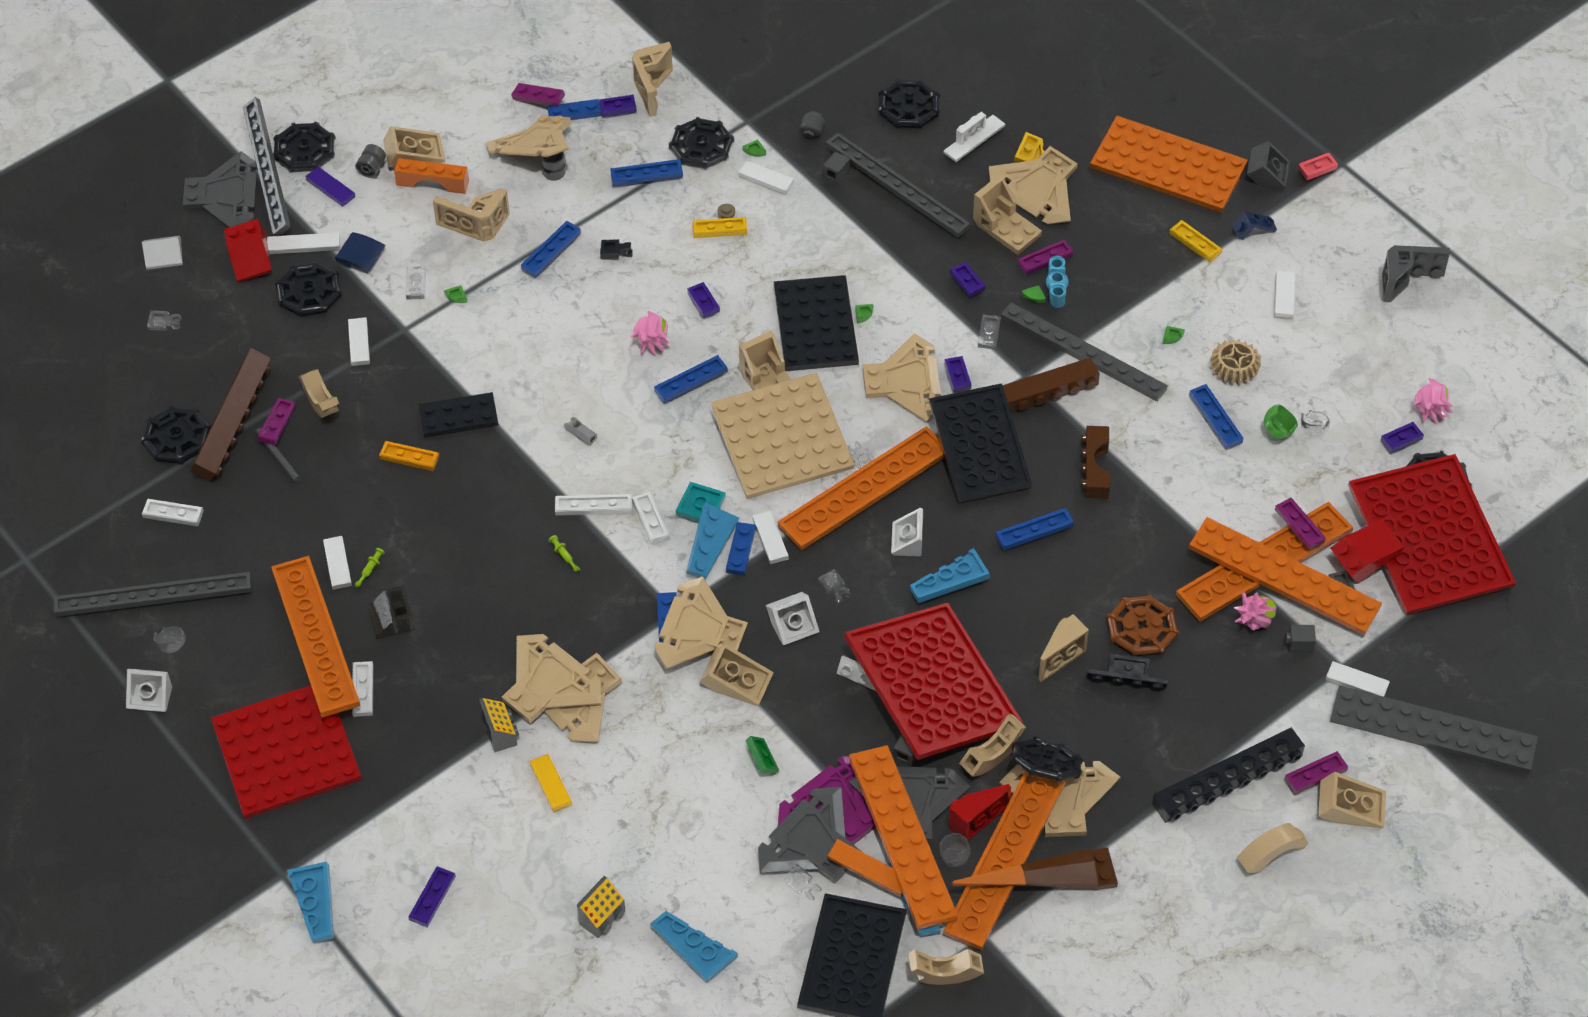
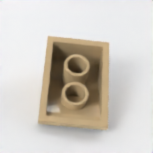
M390 126L383 139L389 167L395 168L398 158L434 163L445 161L440 133Z
M1074 614L1068 618H1063L1059 622L1040 658L1038 677L1040 682L1086 652L1089 629Z
M722 643L714 650L700 683L717 693L758 706L774 672L727 644Z
M1333 772L1320 781L1319 817L1339 824L1384 828L1386 791Z

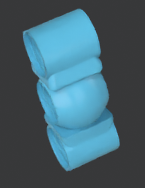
M1061 256L1050 258L1048 276L1046 278V286L1049 289V304L1054 308H1061L1065 305L1066 288L1069 284L1068 277L1065 274V259Z

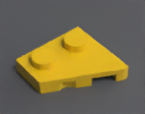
M1026 132L1013 161L1018 163L1037 160L1044 153L1042 138Z

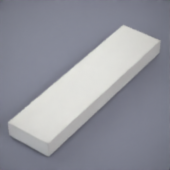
M340 233L267 237L269 254L340 250Z
M632 494L555 496V516L632 513Z

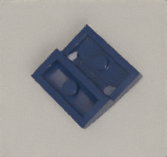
M352 232L336 255L335 260L349 268L353 265L368 274L385 248V244L363 234Z

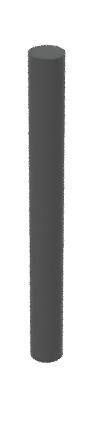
M257 428L255 433L259 435L262 428ZM264 443L292 480L298 482L300 476L275 445Z

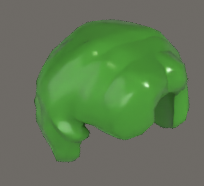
M1280 404L1269 408L1264 416V428L1276 440L1291 436L1298 427L1294 415Z

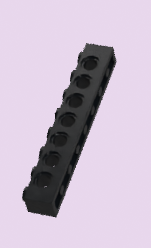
M1290 727L1155 793L1152 805L1165 823L1171 820L1175 821L1187 812H1194L1205 803H1212L1219 796L1228 795L1240 786H1247L1256 778L1265 777L1270 771L1279 770L1291 761H1298L1303 756L1305 745L1293 728Z

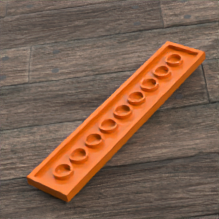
M927 426L779 520L778 527L802 551L944 459L945 456L940 439Z
M1327 502L1306 514L1326 537L1324 543L1308 550L1289 526L1284 527L1259 543L1301 563L1353 531V527L1330 502ZM1219 565L1178 589L1176 596L1201 622L1240 599L1243 592L1247 595L1262 585Z
M1206 517L1189 544L1188 549L1364 636L1382 606V602Z
M309 556L271 566L321 717L359 707L360 701Z
M888 745L849 754V761L917 930L957 920L958 914Z
M1025 770L972 876L1027 862L1067 779L1062 780L1061 783H1055L1051 779L1038 776L1031 777ZM1015 885L966 886L955 907L958 914L957 920L947 923L944 935L982 951Z

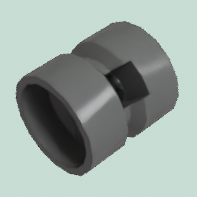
M366 145L355 164L356 170L365 177H375L379 166L382 165L386 158V153L377 145Z
M563 152L548 157L541 156L543 175L546 179L556 181L564 177L566 169Z

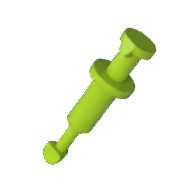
M556 535L551 536L548 541L554 544V552L559 553L566 563H570L575 572L580 571V568L572 562L573 558L565 549V543L560 544Z
M376 548L375 555L368 557L367 560L369 562L362 571L360 580L356 581V588L362 585L361 583L364 578L370 575L375 566H379L380 562L378 559L381 555L385 554L382 549Z

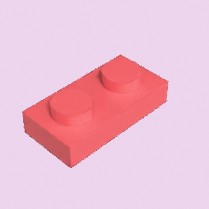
M1330 153L1298 164V170L1306 180L1338 168V163Z

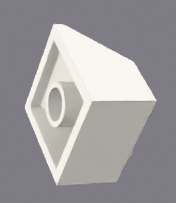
M800 592L766 605L771 624L782 645L819 632L807 594Z

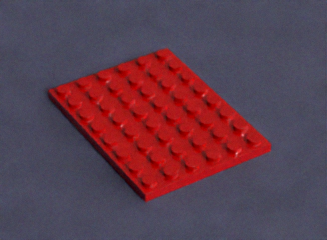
M1456 454L1349 481L1348 487L1365 525L1368 526L1384 519L1405 547L1403 551L1385 563L1384 567L1406 615L1515 586V579Z
M949 603L845 632L844 638L917 760L992 737L1010 714H1013L1023 724L1020 716Z

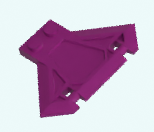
M842 756L837 760L839 766L836 769L830 765L791 795L794 800L790 804L786 800L779 804L778 826L803 799L808 803L813 799L809 795L813 789L841 787L845 838L854 845L874 830L876 825L869 808L866 807L867 803L864 796L849 783L856 777L849 757ZM818 804L815 808L819 809L822 805Z

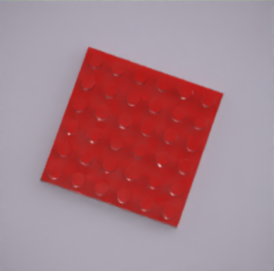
M311 685L211 718L244 819L362 780L339 713L321 717Z

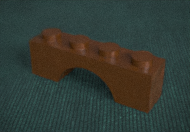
M1086 426V433H1082V444H1085V448H1082V460H1085V463H1082V475H1085V479H1082V490H1085L1086 498L1109 499L1110 472L1100 468L1095 461L1099 456L1108 453L1109 426Z

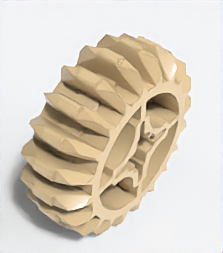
M1231 339L1229 342L1224 340L1222 344L1218 343L1210 359L1214 375H1218V379L1224 378L1225 383L1231 381L1232 385L1235 382H1238L1240 385L1242 381L1248 383L1249 379L1253 380L1255 375L1259 373L1261 366V357L1258 354V350L1253 349V344L1247 345V341L1242 343L1239 339L1237 342Z

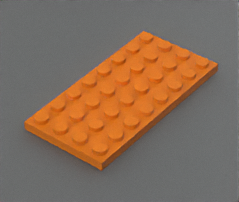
M1116 116L1090 162V168L1222 213L1248 164V160Z

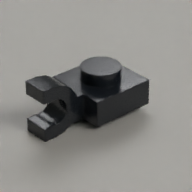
M619 239L601 240V258H619V254L632 257L633 249H631V242L620 243Z

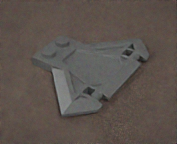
M240 151L207 177L185 178L183 208L205 209L229 228L252 221L254 213L249 212V210L255 209L257 173L252 172V170L257 169L256 161Z
M896 766L927 842L931 843L932 821L942 814L954 800L959 799L968 791L971 786L951 768H944V774L936 773V768ZM855 777L849 783L863 795Z
M841 787L813 789L809 793L813 799L809 803L803 799L768 836L772 842L769 845L763 842L758 847L760 874L818 870L834 883L839 880L848 869L827 859L836 840L839 839L858 849L845 838ZM818 804L822 805L819 809L815 808ZM779 846L781 850L777 853L775 850Z

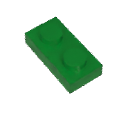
M755 736L748 737L745 741L749 747V752L756 762L757 769L761 773L775 775L779 768L765 739Z

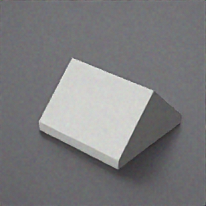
M180 236L144 240L142 242L146 270L183 265Z
M918 508L892 523V555L921 556L922 508Z
M127 669L126 708L165 712L172 690L168 672Z

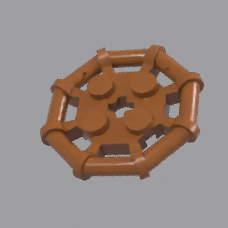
M1150 594L1142 597H1123L1114 610L1106 616L1111 634L1110 640L1113 644H1118L1135 657L1143 654H1162L1171 641L1179 635L1174 617L1175 610L1156 600ZM1145 604V607H1144V606H1137L1136 608H1133V607H1132V605ZM1150 606H1153L1162 613L1157 614L1156 612L1150 609ZM1125 609L1127 614L1123 618L1119 617L1121 612ZM1166 619L1169 628L1163 627L1162 622ZM1139 624H1145L1147 628L1143 627L1140 629ZM1117 625H1122L1123 632H1118ZM1161 635H1164L1165 637L1163 638V640L1161 642H1158V638ZM1125 639H1128L1129 641H1131L1132 643H1134V645H1132L1131 643H1129V642L1126 641ZM1143 643H1148V645L1152 644V646L1140 647V645H1143Z

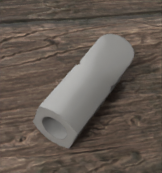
M572 417L569 423L564 424L568 432L576 435L589 445L597 439V434L583 425L576 417Z

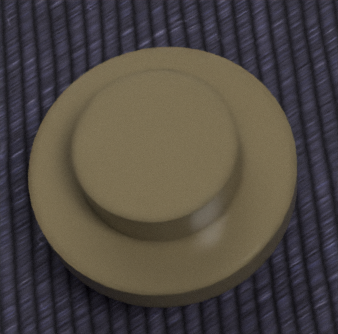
M722 204L718 207L717 211L721 219L733 218L735 215V207L731 204Z

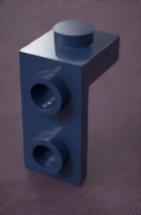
M1246 211L1232 225L1238 239L1242 240L1254 228L1271 232L1277 230L1274 220L1270 216Z

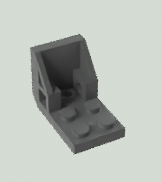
M1394 245L1387 250L1382 272L1384 302H1392L1408 287L1409 275L1444 277L1450 248Z

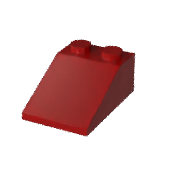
M259 219L224 229L227 248L238 283L272 272L266 232Z
M1381 519L1345 536L1330 549L1349 575L1359 584L1403 551L1405 547L1384 519Z
M1006 784L967 794L959 800H954L949 807L948 828L966 844L1005 811L1010 801L1011 786Z

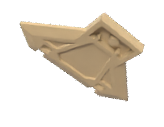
M542 115L528 129L488 141L486 144L491 154L500 152V154L541 155L542 157H548L569 150L562 132L572 124L570 117Z
M1049 146L1037 160L989 166L990 182L998 175L1003 177L1005 181L1010 182L1007 185L1016 201V205L1036 218L1042 215L1044 217L1042 222L1046 225L1071 222L1066 180L1078 168L1076 162Z
M914 333L884 363L863 364L866 398L888 397L925 422H928L933 415L929 400H924V398L929 399L941 396L936 356H930V353L935 352L934 345Z
M703 576L680 584L677 592L682 595L681 597H674L659 637L664 639L663 643L656 642L654 647L665 668L668 669L710 653L722 643L738 651L748 622L726 615Z
M544 634L517 636L516 684L502 696V701L530 724L546 708L601 704V679L597 676L592 679L587 677L590 671L554 642L548 646L545 643L548 637Z
M596 653L583 662L582 665L590 671L587 677L592 679L597 676L601 679V704L546 708L544 710L561 731L567 728L571 731L567 737L574 742L598 743L605 694L622 683L617 673Z
M1093 761V767H1085L1083 762L1081 764L1082 775L1077 779L1069 778L1066 780V784L1044 826L1045 837L1086 836L1085 814L1121 777L1100 761ZM1016 765L999 784H1009L1013 794L1025 770Z

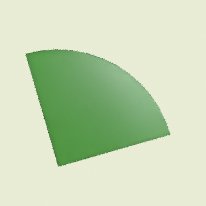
M758 139L742 146V150L750 156L760 157L766 155V150Z
M461 285L444 290L446 298L455 303L467 302V297Z
M1039 285L1022 290V296L1026 300L1046 303V298Z
M873 304L855 305L857 323L865 322L872 316Z
M1167 326L1163 344L1178 342L1183 337L1185 329Z

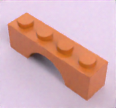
M398 158L394 170L396 185L414 187L419 181L431 180L443 185L448 192L466 194L469 184L467 166Z

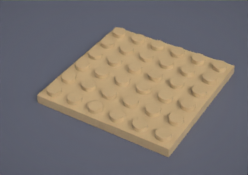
M817 372L711 402L713 414L746 499L854 469L855 464Z

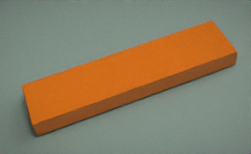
M839 839L836 840L827 859L901 897L903 892L892 867Z

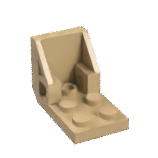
M670 42L636 50L632 56L634 83L650 117L656 115V108L658 107L655 97L657 96L656 88H659L673 71L672 46Z
M1000 175L974 194L973 219L977 226L1015 254L1019 255L1042 236L1041 229L1016 212V201L1005 179Z
M501 188L475 197L468 207L437 196L433 200L436 225L483 242L494 239L510 215L507 190Z
M771 330L739 345L740 371L752 390L791 380L785 372V361L776 337Z

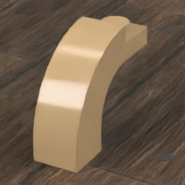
M318 369L298 376L309 402L319 417L323 418L339 411L337 404H339L338 399L330 395Z
M1013 714L1008 715L997 732L981 746L969 748L959 764L973 777L989 772L1013 751V743L1018 740L1026 727Z
M1286 823L1259 836L1237 856V859L1248 873L1261 872L1269 862L1281 853L1292 849H1304L1309 843L1301 830L1294 828L1291 823Z
M970 949L949 957H931L917 950L909 952L911 972L917 974L918 981L934 985L955 984L984 974L981 954Z

